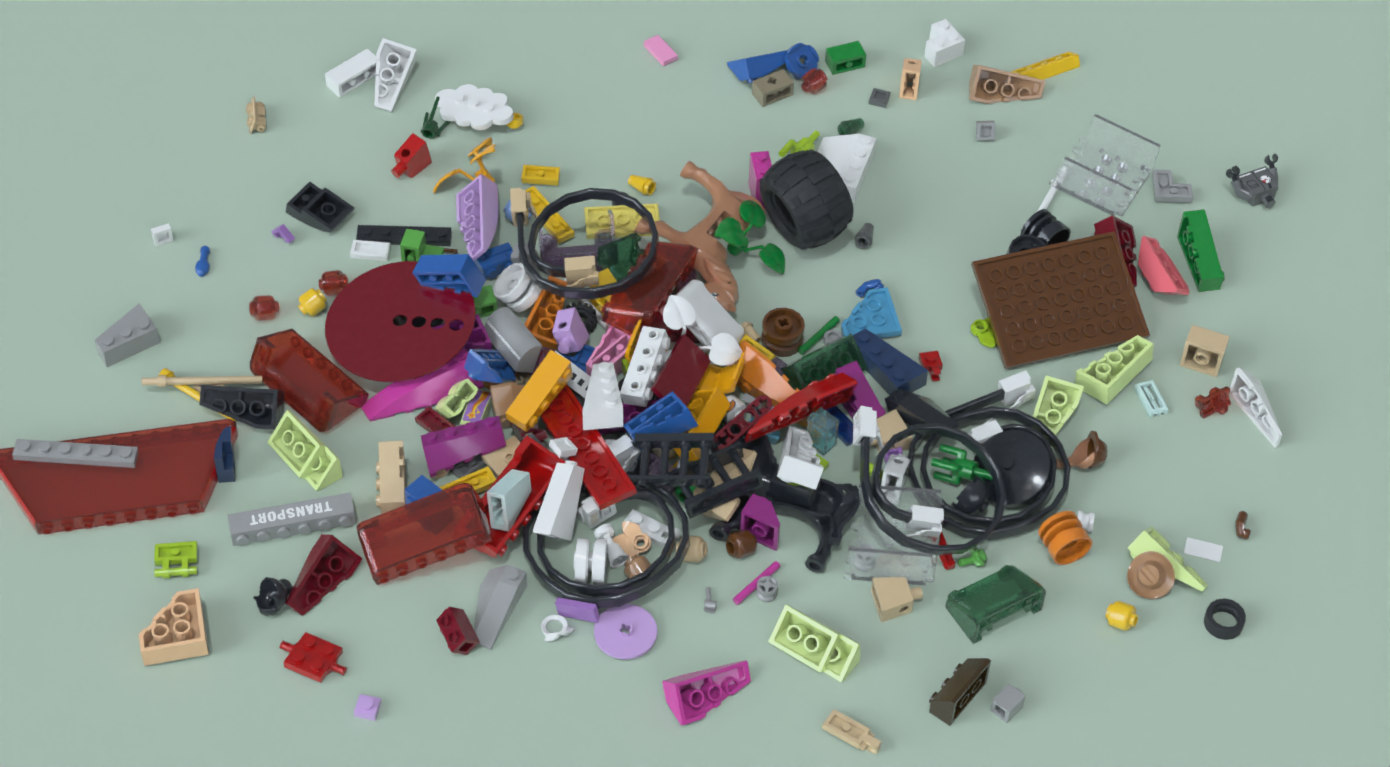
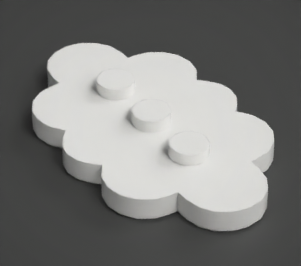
M466 84L456 90L444 89L435 96V100L437 96L440 97L438 107L440 108L442 119L445 121H456L459 126L471 125L475 130H485L492 126V124L506 125L514 118L513 110L508 106L507 96L503 93H493L489 88L477 89L472 84Z

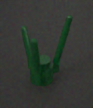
M439 96L436 97L429 120V113H425L421 129L422 135L429 139H433L435 135L439 137L442 130L451 122L445 121L438 128V123L433 120L440 99Z

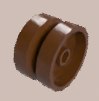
M776 308L769 311L762 321V346L778 357H789L796 354L803 345L805 330L804 319L800 313L789 308Z

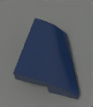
M231 427L224 428L215 447L214 462L219 483L235 482V459L233 443H231Z

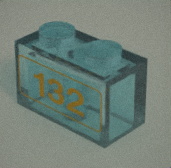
M821 407L809 415L806 431L809 432L813 441L812 447L824 456L837 445L839 420Z

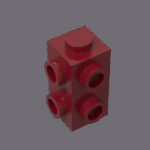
M449 606L436 619L440 632L444 635L448 648L452 653L468 655L480 642L464 609Z

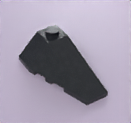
M201 385L199 405L257 429L275 430L283 413L285 392L277 389Z

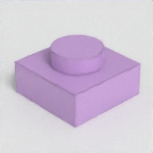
M360 694L354 710V717L375 721L381 705V698Z

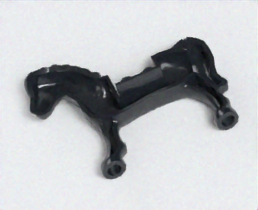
M735 425L730 427L731 433H740L739 427ZM747 433L744 434L737 442L740 441L742 443V448L757 453L752 470L756 468L760 470L763 487L739 497V506L729 521L714 523L709 529L710 536L719 541H726L731 531L740 530L741 512L752 494L762 496L772 502L776 513L800 519L814 527L819 538V545L816 552L807 557L805 565L812 572H822L825 569L827 559L831 556L832 546H839L841 543L843 527L857 512L862 500L861 492L856 485L853 486L849 483L835 484L820 478L816 490L814 489L809 500L810 491H807L805 487L789 485L777 477L779 464H777V458L774 456V450L768 440V436L765 435L746 443L745 437ZM727 435L721 441L719 440V445H724L728 438ZM713 448L710 450L711 454L716 452Z

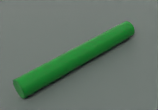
M834 316L798 349V352L804 355L824 336L826 331L831 330L840 322L839 317Z

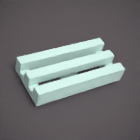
M1153 380L1135 384L1134 390L1149 418L1153 417L1154 414L1156 416H1160L1161 413L1168 414L1169 409ZM1147 386H1149V388H1150V390L1152 391L1153 395L1149 392ZM1154 397H1155L1156 401L1158 402L1160 408H1158L1157 404L1155 403Z

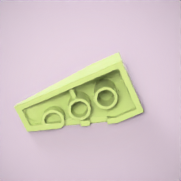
M1045 376L1033 417L1041 420L1056 435L1077 408L1084 386Z
M1152 526L1144 530L1128 547L1133 558L1148 551L1161 553L1171 562L1176 579L1201 591L1208 587V584L1190 566L1185 567L1183 564L1184 558L1180 554L1169 549L1171 544Z

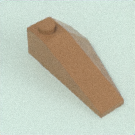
M973 65L969 81V100L989 104L1042 98L1045 80L982 65Z
M507 382L490 386L492 413L494 417L499 416L502 427L511 426L510 421L506 418V411L525 385Z

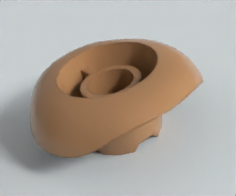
M1148 551L1139 554L1133 559L1128 568L1127 581L1132 591L1138 596L1146 599H1156L1166 595L1171 590L1175 581V573L1171 562L1164 555Z

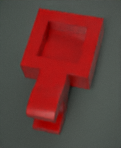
M938 350L919 353L920 364L928 370L932 382L940 381L939 374H941L943 364Z

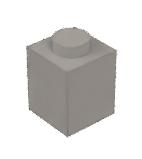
M1008 684L993 698L990 711L1008 723L1023 708L1026 696L1020 689Z

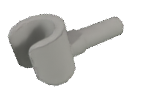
M706 587L704 611L715 613L717 601L711 600V588Z

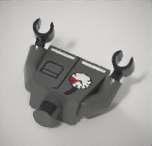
M1277 154L1272 155L1273 161L1270 160L1269 155L1265 157L1264 162L1269 165V168L1264 166L1240 175L1238 166H1234L1226 171V176L1232 179L1231 184L1238 198L1247 201L1251 206L1263 203L1266 208H1271L1275 205L1276 201L1274 198L1276 191H1278V172L1274 164L1278 161Z

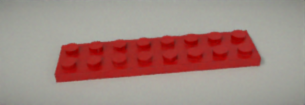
M566 384L550 403L546 411L540 415V418L554 439L567 437L578 448L576 455L568 456V460L578 462L577 466L585 468L582 483L598 508L602 510L637 494V491L598 430H583V407Z

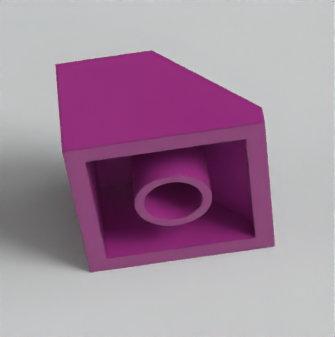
M752 494L741 512L740 531L744 529L749 530L755 535L757 543L777 551L780 522L772 502L765 497Z

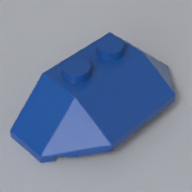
M470 349L464 369L469 372L468 376L473 380L494 383L516 381L515 371L498 350Z

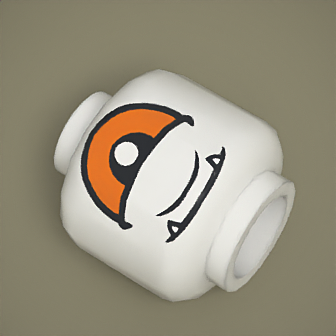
M734 395L725 396L731 404L727 414L723 417V420L726 422L736 417L746 408V405Z

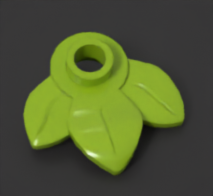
M989 318L975 320L971 324V333L978 337L982 345L994 348L996 340Z

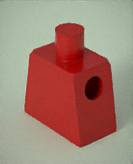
M412 133L395 152L394 157L397 165L391 172L397 178L403 173L413 178L429 166L432 160L426 141Z

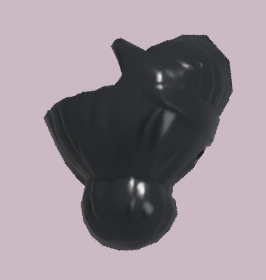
M265 577L262 580L259 596L253 597L261 614L272 616L283 608L287 596L290 595L293 588L289 580H277L270 577Z

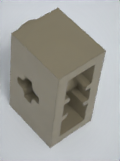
M783 69L752 82V95L762 107L793 95L794 82Z

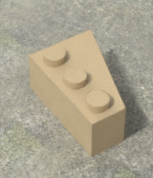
M403 441L378 442L379 462H376V473L379 474V478H376L377 491L380 490V495H376V506L381 508V515L406 514V465Z

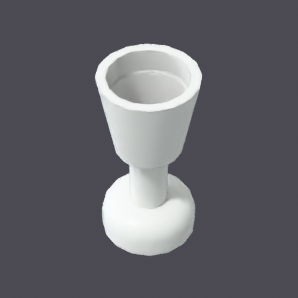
M603 524L594 531V536L596 539H607V555L610 566L612 568H619L624 565L629 556L618 543H614L612 539L615 532L611 524Z

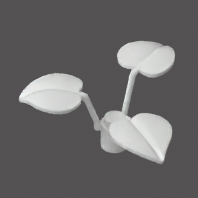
M671 295L663 311V320L670 329L678 330L682 328L681 335L686 333V326L692 325L695 322L696 312L691 303L686 299ZM727 333L715 335L711 340V346H698L701 350H711L709 353L710 361L720 366L736 362L743 352L736 339ZM671 350L665 351L664 364L672 352Z

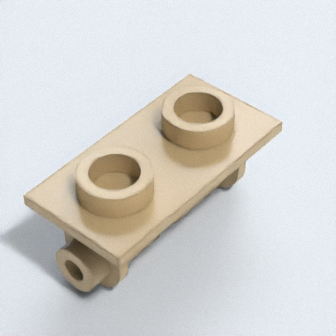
M253 96L251 102L247 103L246 106L249 134H252L253 130L263 132L266 129V118H264L265 105L260 101L255 102V96Z

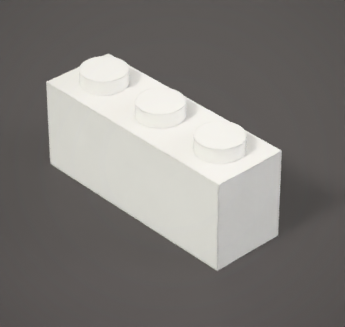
M366 49L325 73L326 86L338 97H342L376 76V56Z

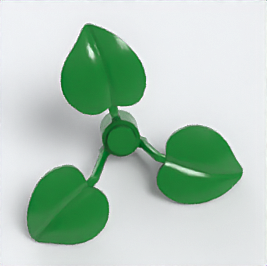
M751 200L742 202L739 207V213L744 221L750 223L745 231L741 230V224L738 220L727 217L720 222L714 236L728 242L727 249L733 256H737L743 251L747 253L761 249L759 252L761 260L769 268L783 275L785 272V256L778 246L768 243L766 246L759 245L748 248L749 241L745 235L753 225L756 228H762L765 225L766 216L761 206Z

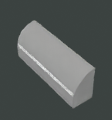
M509 307L495 310L488 317L484 326L491 343L516 372L533 373L542 348L541 343Z

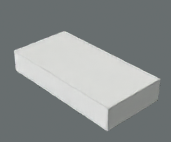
M353 240L350 258L388 261L391 243Z

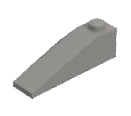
M510 565L493 568L488 571L480 585L474 631L480 641L477 644L478 646L489 650L493 648L527 587L526 571Z

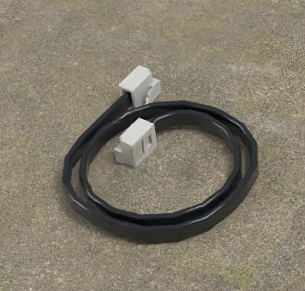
M1026 370L1000 380L997 391L945 411L959 426L991 418L983 425L971 429V432L968 433L980 444H983L1000 432L1022 430L1038 437L1046 446L1051 456V477L1039 499L1018 513L1002 516V520L988 537V541L1015 536L1035 528L1049 517L1055 515L1068 495L1071 466L1062 443L1041 420L1017 409L1026 401L1034 399L1036 395V389L1031 385V377ZM999 401H1001L1005 407L1015 403L1010 408L993 406L986 407ZM993 418L1014 420L1023 425L1007 424L1000 426ZM916 434L909 445L908 459L910 463L908 477L921 506L944 509V515L950 518L944 516V520L941 522L943 528L963 538L975 539L981 536L986 530L984 528H988L993 521L992 517L969 515L947 504L932 488L927 473V463L930 452L939 439L943 437L937 434L931 435L924 445L922 452L920 477L926 492L925 495L918 483L913 462L915 451L927 434ZM1052 446L1057 453L1064 472L1063 487L1053 503L1042 510L1053 493L1055 486L1057 461L1051 448Z
M627 434L608 445L625 472L631 469L634 462H637V458L641 453L637 447L634 448L633 440ZM583 483L580 497L589 494ZM635 486L637 494L624 499L644 500L658 507L668 523V539L660 557L644 572L622 582L592 585L569 579L552 567L545 554V536L537 534V553L548 574L547 576L538 567L530 552V536L540 508L538 511L533 510L530 514L532 516L531 520L523 527L524 557L535 577L548 591L558 598L596 604L597 609L621 607L647 595L662 585L681 567L690 547L688 517L676 497L662 486H648L647 489H640ZM591 496L582 501V506L577 509L578 519L582 523L585 522L591 529L617 513L615 504L600 510ZM665 502L673 508L682 523L683 539L676 555L669 563L668 561L676 545L674 517Z

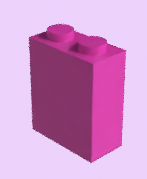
M769 151L750 152L748 184L751 196L757 199L766 209L760 194V180L772 166Z

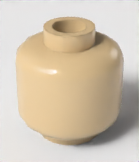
M690 536V547L683 562L698 563L707 556V542L702 537ZM683 537L681 538L680 542H677L676 544V552L679 548V545Z

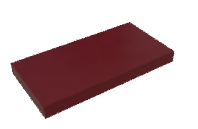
M685 334L681 335L650 390L660 399L673 391L687 407L711 362L709 356Z

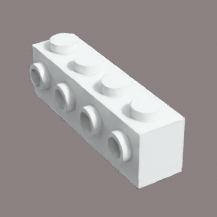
M643 326L620 391L624 404L647 407L648 401L652 399L653 392L650 389L659 375L660 366L664 364L665 351L670 346V338H668L665 329Z

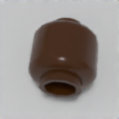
M746 529L732 533L727 538L726 550L737 559L752 555L756 551L757 539L755 535Z

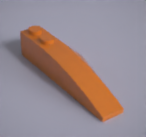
M743 340L739 346L745 353V363L737 386L744 393L754 398L765 395L771 399L772 407H775L792 394L800 391L798 388L794 390L789 385V379L785 375L781 376L775 370L777 366L747 341ZM739 359L736 362L729 364L727 366L737 364L739 362ZM821 412L796 422L799 425L811 428L812 430L815 429L823 434L827 432L828 419Z

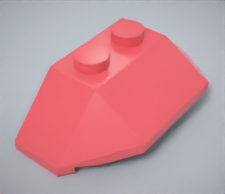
M1143 236L1141 238L1138 266L1141 269L1142 275L1148 280L1150 288L1156 293L1188 295L1190 293L1188 285L1168 254L1160 247L1157 239Z

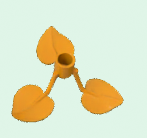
M491 137L476 146L469 153L468 157L475 154L470 164L477 161L481 168L475 173L476 178L482 174L495 182V179L485 168L481 160L483 155L495 152L496 145L492 144ZM460 168L454 169L439 179L433 189V193L435 194L442 181L458 173L463 174L472 181L476 178Z

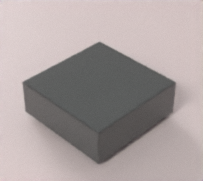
M873 88L869 104L886 108L891 92Z

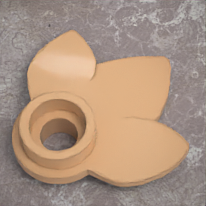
M622 522L623 534L614 537V543H618L629 558L648 551L651 547L650 537L642 533L640 526L636 523ZM641 540L645 542L643 546L637 545Z

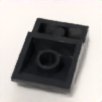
M308 182L286 204L287 214L310 227L325 232H332L355 209V207L326 187L322 190L312 182Z

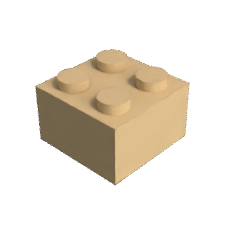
M1192 325L1179 366L1217 377L1230 336Z

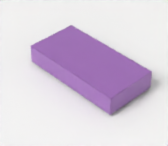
M560 597L556 599L555 605L558 615L598 623L600 615L596 604Z

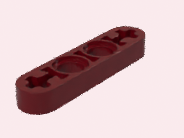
M761 395L751 402L715 434L720 441L726 435L728 438L724 445H718V448L713 449L719 451L737 442L771 410V399ZM760 403H766V407H762L758 412L756 411ZM744 414H752L754 421L747 422L744 419ZM734 425L739 427L740 433H731L730 427Z

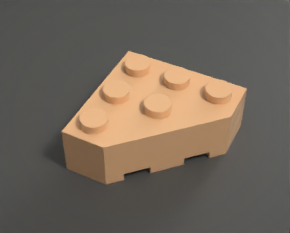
M199 588L177 592L172 597V601L166 608L163 607L157 613L147 629L144 628L139 633L140 651L144 666L209 655Z

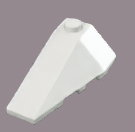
M384 38L382 39L376 53L375 107L392 112L416 62V49Z

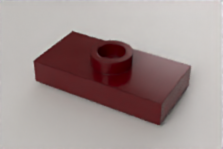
M430 406L415 417V422L428 432L456 427Z

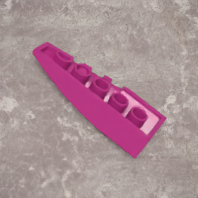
M463 347L443 367L416 379L393 382L361 405V409L368 420L372 422L393 417L395 413L413 412V409L432 407L443 397L448 396L449 390L454 384L465 379H469L478 390L484 388V384L482 381L473 380L468 376L469 372L464 369L468 351Z

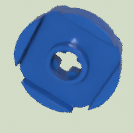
M797 43L788 49L786 55H784V62L794 78L805 79L817 72L819 56L812 46ZM799 58H804V65L800 63Z

